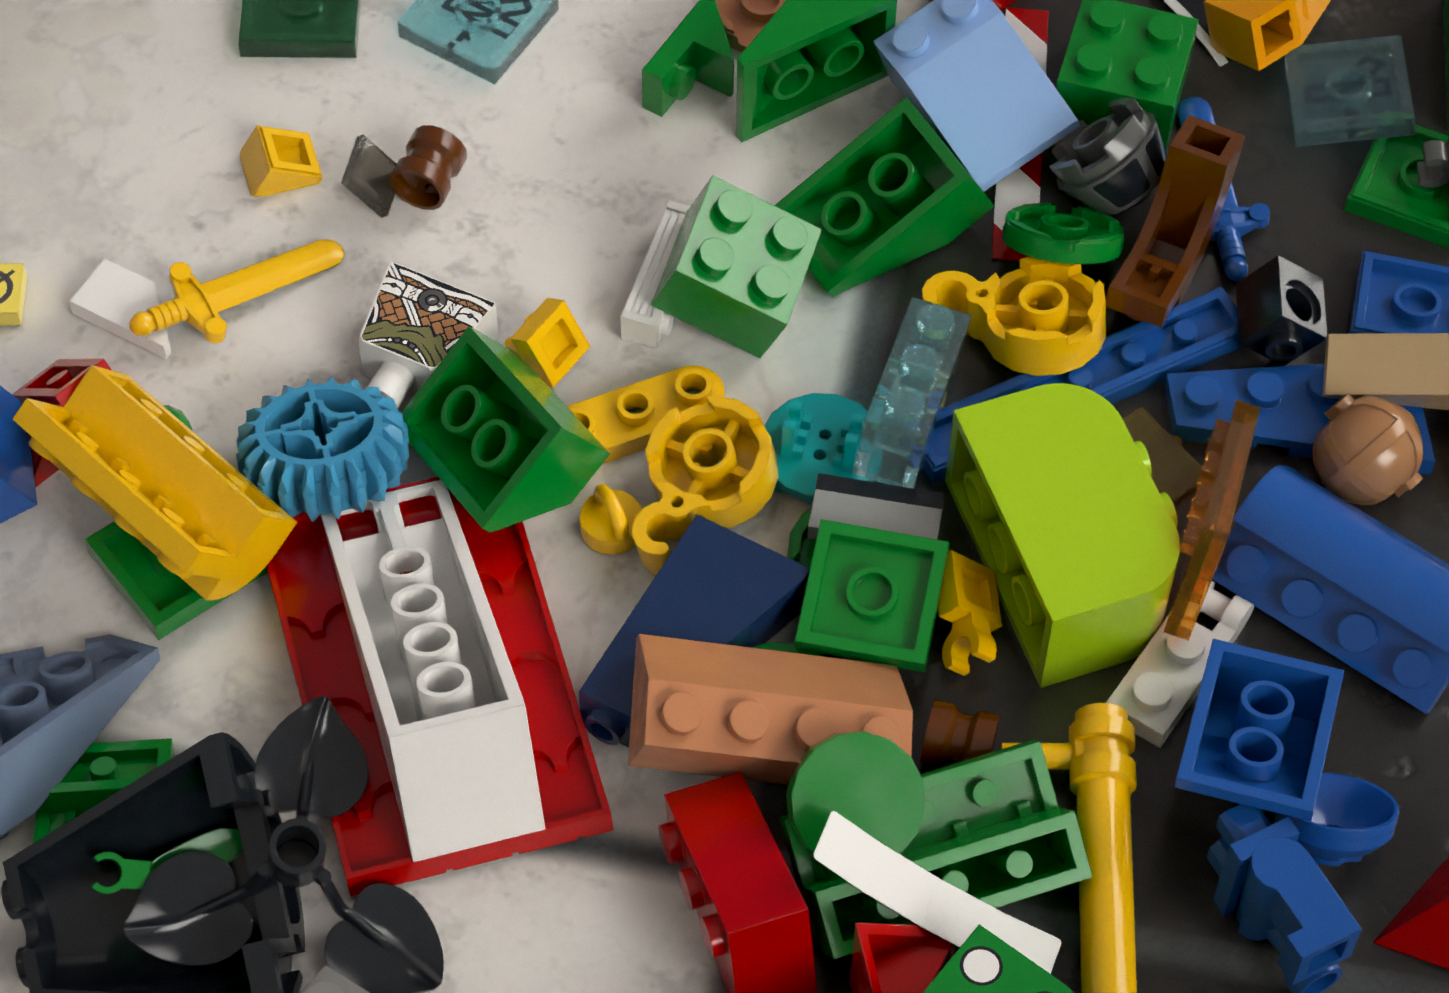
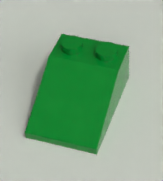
M786 0L737 58L735 135L741 143L887 77L888 74L873 41L895 27L897 0Z
M906 97L774 206L822 229L809 264V269L827 293L833 297L949 244L995 205Z

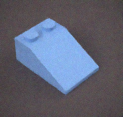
M933 0L873 41L891 82L904 98L907 97L983 192L1080 127L1076 116L1002 11L992 0Z

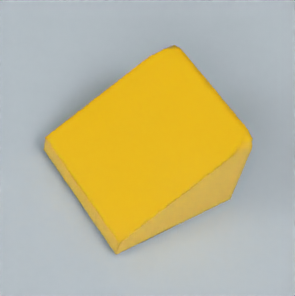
M256 125L240 151V160L252 196H268L319 184L323 179L309 133Z

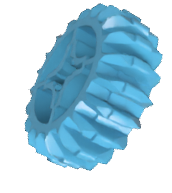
M333 376L323 384H313L307 378L305 386L296 389L283 385L282 393L278 397L262 396L261 408H253L246 411V423L238 427V437L236 440L238 448L236 459L239 472L292 518L300 513H307L312 522L320 514L332 513L339 520L341 512L351 508L364 513L367 500L385 501L386 489L400 486V475L403 471L407 470V460L409 459L407 424L403 422L402 413L396 408L394 399L382 397L379 387L362 389L358 379L351 380L345 385L337 384Z

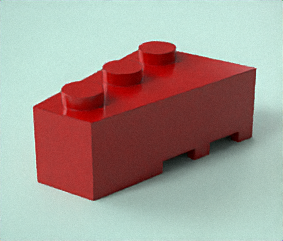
M742 772L664 794L668 822L658 825L662 848L669 864L679 863L681 868L679 880L685 901L691 911L695 909L697 911L707 950L716 962L726 992L817 993L808 907Z

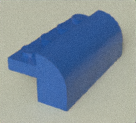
M1284 465L1274 467L1258 482L1232 519L1236 524L1205 575L1254 604L1260 610L1425 714L1430 713L1449 683V564L1293 468Z

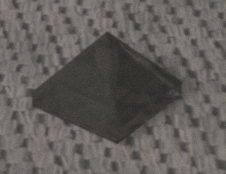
M362 134L356 138L341 184L381 218L386 217L389 214L395 196L389 183V177L397 163Z

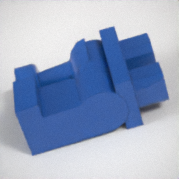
M1240 804L1219 815L1216 828L1223 838L1217 840L1209 848L1207 855L1208 861L1220 877L1213 902L1223 917L1234 912L1237 906L1236 916L1240 924L1238 932L1246 939L1255 941L1268 939L1280 954L1277 963L1284 972V983L1290 993L1325 992L1341 978L1343 970L1338 963L1352 956L1362 928L1309 852L1297 842L1300 832L1289 816L1271 825L1263 811L1259 808Z

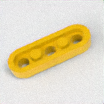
M690 365L571 404L567 407L610 453L604 463L645 450L653 428L671 409L677 407L680 413L691 406L708 403L706 398L708 396L725 397V389L721 378L714 371L706 367ZM699 390L702 392L698 394H689L685 391ZM637 407L645 410L644 412L639 414H632L627 412L628 410Z

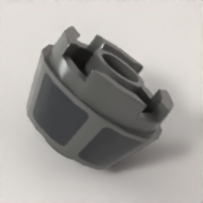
M1129 97L1110 101L1108 104L1113 113L1093 122L1089 126L1081 119L1079 121L1080 127L1059 140L1051 151L1058 161L1049 165V167L1058 178L1057 185L1059 190L1088 208L1108 215L1117 214L1146 200L1160 182L1167 157L1154 114L1144 111L1135 98Z

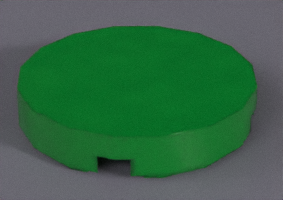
M1051 203L1024 204L1008 211L1005 217V224L1003 225L1002 239L1006 246L1018 253L1040 260L1065 264L1106 263L1119 258L1123 251L1124 228L1117 219L1087 207H1072L1070 215L1056 213V205H1051Z
M864 731L834 733L812 745L800 759L801 762L796 767L794 777L791 776L786 792L788 819L800 843L811 853L814 854L829 815L833 811L900 855L918 834L926 808L923 779L911 756L892 740Z

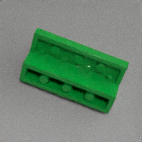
M1030 740L920 774L924 784L926 808L918 834L901 855L941 880L997 908L1093 877L1075 811L1058 807L1040 741ZM788 815L779 818L796 878L794 881L809 910L811 936L822 953L832 959L852 954L855 923L917 925L865 894L815 860L813 853L800 843L789 822Z

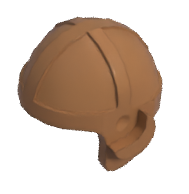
M1348 393L1324 413L1330 421L1315 437L1313 462L1321 483L1327 490L1353 504L1374 505L1386 500L1393 493L1400 497L1407 490L1413 489L1423 479L1418 473L1424 454L1421 434L1413 415L1405 408L1375 396L1365 395L1354 400Z

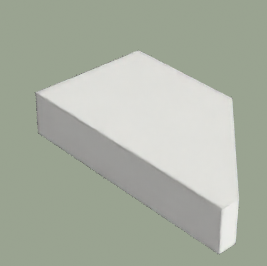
M104 258L70 299L69 303L72 314L167 359L172 352L166 328L157 332L153 330L147 336L135 335L129 328V322L133 315L138 312H146V309L160 304L155 282Z

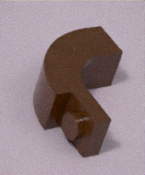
M1188 115L1169 146L1160 182L1142 230L1131 252L1108 288L1105 299L1106 307L1124 313L1131 319L1162 327L1173 307L1181 304L1201 263L1222 211L1238 164L1245 135Z

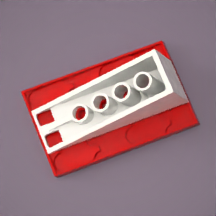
M439 477L386 489L385 501L367 500L364 513L351 508L342 511L339 520L332 513L320 514L313 522L307 513H300L293 517L297 524L266 567L301 705L303 706L320 696L328 697L343 722L360 742L368 764V781L361 800L347 813L330 819L350 897L359 895L365 887L371 884L384 883L395 886L443 874L448 869H453L454 871L510 857L512 853L518 852L522 854L578 840L579 836L584 835V838L614 831L610 807L523 521L492 533L482 529Z

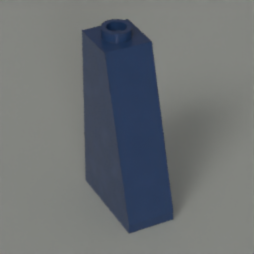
M696 515L579 690L580 712L588 732L606 744L617 745L620 743L629 748L635 649L638 634L750 648L764 644L801 614L810 568L702 516Z

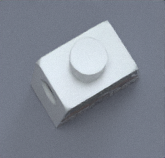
M391 261L358 341L362 372L372 379L367 388L379 387L382 397L393 398L398 409L407 394L416 395L468 326L495 341L499 340L496 303Z

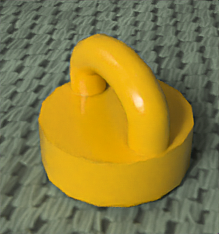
M606 484L597 485L594 489V495L590 496L581 507L579 520L582 539L591 549L601 554L615 555L627 552L635 547L632 538V524L636 515L642 510L641 505L632 495L624 491L612 490Z

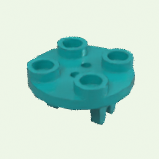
M811 393L790 399L772 412L764 425L771 436L777 457L779 477L774 490L807 503H813L818 473L874 482L883 466L884 435L876 418L858 402L840 395ZM827 436L829 439H822L821 437ZM821 456L824 459L818 460L815 457Z

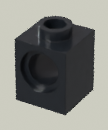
M1278 255L1235 284L1240 345L1285 366L1326 340L1327 324L1323 278Z

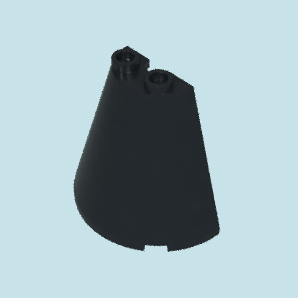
M224 732L207 736L3 862L6 880L3 881L1 887L2 901L9 917L13 920L21 919L24 925L26 945L17 949L15 960L19 978L23 985L29 988L30 993H299L303 976L300 970L291 971L292 955L305 952L304 918L299 887L285 886L274 877L268 878L252 896L241 901L253 920V931L249 941L245 945H241L242 949L233 957L221 963L203 967L180 966L161 961L143 952L127 939L123 926L131 914L141 890L120 889L111 894H99L89 888L95 882L102 886L110 887L116 883L119 877V869L113 861L101 860L96 863L92 859L93 856L99 853L114 852L123 859L152 862L158 856L191 839L221 828L238 829L243 851L236 859L227 863L235 876V889L244 885L254 875L259 864L268 861L271 835L282 824V820L270 790L261 791V789H254L247 773L255 771L256 763L242 744L234 737Z

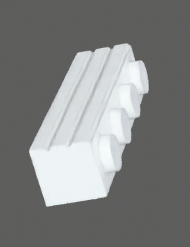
M670 200L667 203L620 316L622 340L657 348L662 335L668 336L671 332L674 316L651 306L686 212L690 208L689 205Z

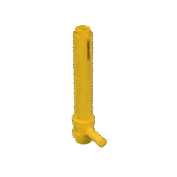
M1093 703L1085 705L1075 712V721L1069 726V743H1041L1048 770H1069L1070 790L1077 796V822L1093 876L1079 881L1081 993H1137L1130 795L1136 790L1137 785L1136 762L1130 757L1135 751V727L1128 720V713L1124 708L1111 703ZM1002 743L1001 749L1020 743Z

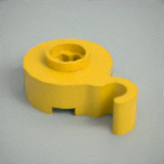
M1025 257L1020 259V269L1006 273L1000 279L997 273H994L988 280L980 282L964 272L944 271L929 278L922 288L924 326L927 336L935 337L939 334V322L943 318L948 316L962 317L967 321L968 334L974 339L982 341L996 361L1016 372L1034 376L1061 375L1080 368L1099 353L1106 338L1104 285L1100 280L1095 283L1093 279L1082 274L1081 264H1065Z
M714 395L706 397L708 403L691 406L680 413L678 408L675 407L668 411L652 430L645 451L649 466V477L659 501L644 507L636 515L632 524V538L643 565L654 576L657 575L671 554L668 544L662 541L670 538L680 540L696 515L702 516L725 528H733L756 516L772 497L779 476L777 457L771 436L764 427L758 412L737 399Z

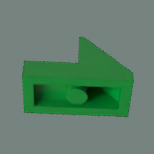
M699 0L642 69V108L663 117L676 99L683 100L688 96L695 80L726 96L731 97L733 95L734 58L715 0Z

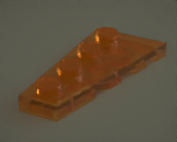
M1236 399L1228 422L1216 419L1204 453L1206 456L1196 483L1198 487L1187 518L1189 520L1180 543V552L1185 553L1186 558L1164 633L1187 641L1190 639L1229 537L1260 407Z

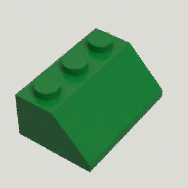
M468 326L402 411L403 422L407 424L409 444L481 528L490 533L571 504L610 455L606 448L518 353Z

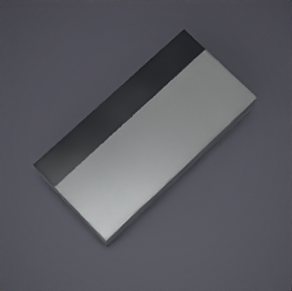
M818 473L807 538L817 539L820 520L824 519L938 540L945 493Z

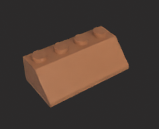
M638 634L636 637L628 766L717 777L742 772L745 780L789 785L791 776L794 777L796 767L801 762L800 759L812 745L834 733L864 731L890 739L911 756L913 709L898 667L895 665Z

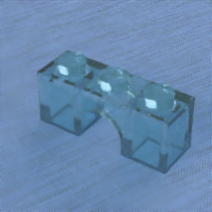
M911 298L865 418L852 474L884 484L915 488L929 449L939 410L944 408L958 369L972 315L917 298Z

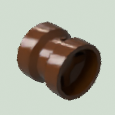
M423 125L416 128L406 145L407 156L399 159L389 177V183L394 193L406 203L424 210H434L441 207L451 189L450 179L456 177L467 159V150L463 143L449 131L433 125Z
M935 699L924 737L920 764L941 768L948 764L949 759L955 760V764L993 752L1000 714L980 710L971 715L960 712L954 703Z

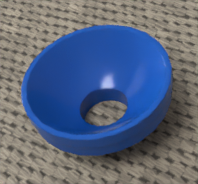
M1322 773L1312 820L1307 821L1291 816L1289 818L1300 832L1297 842L1309 852L1316 863L1340 866L1346 862L1361 861L1363 856L1376 851L1391 840L1394 835L1395 826L1398 823L1399 805L1395 798L1386 790L1373 783L1343 774ZM1274 812L1276 822L1288 817L1287 815Z

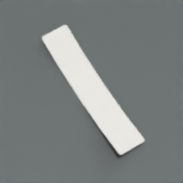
M833 811L830 813L813 854L815 860L865 894L958 947H961L980 924L1051 974L1061 946L1059 938L1005 914L941 880L883 845L837 812Z

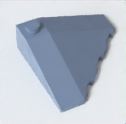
M109 634L86 638V650L81 652L69 651L45 657L42 646L0 654V840L5 838L11 829L39 809L48 798L49 792L61 782L160 660L157 647Z

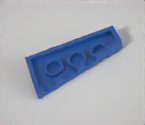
M1324 364L1167 373L1164 383L1173 439L1254 450L1257 444L1273 445L1287 449L1288 455L1313 458L1315 437L1330 421L1324 413L1340 399L1322 397ZM1400 405L1413 415L1421 434L1424 454L1418 473L1431 475L1435 464V457L1423 408Z

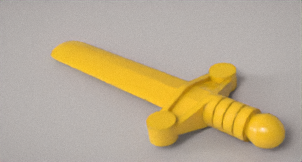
M330 239L318 240L202 284L191 273V268L188 264L183 262L174 263L170 267L169 283L172 285L175 298L146 309V312L136 313L130 319L129 328L135 335L147 336L153 330L157 332L186 321L202 332L208 342L213 344L221 343L226 337L227 324L221 319L218 312L338 265L342 262L345 255L343 247Z

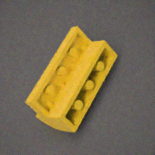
M91 365L64 407L26 398L13 417V420L32 436L28 444L35 452L53 463L70 479L71 483L80 492L99 504L113 517V520L120 528L137 538L157 556L158 561L165 568L178 575L205 600L211 601L227 597L247 585L272 560L297 524L295 519L266 494L262 493L258 487L127 374Z

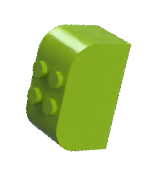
M1065 383L1040 385L954 410L945 477L948 489L983 565L995 570L998 597L1040 688L1115 666L1140 656L1163 623L1180 553V539L1177 530L1178 520L1174 504L1166 492L1159 493L1151 477V462L1141 441H1133L1119 412L1104 397L1087 388Z

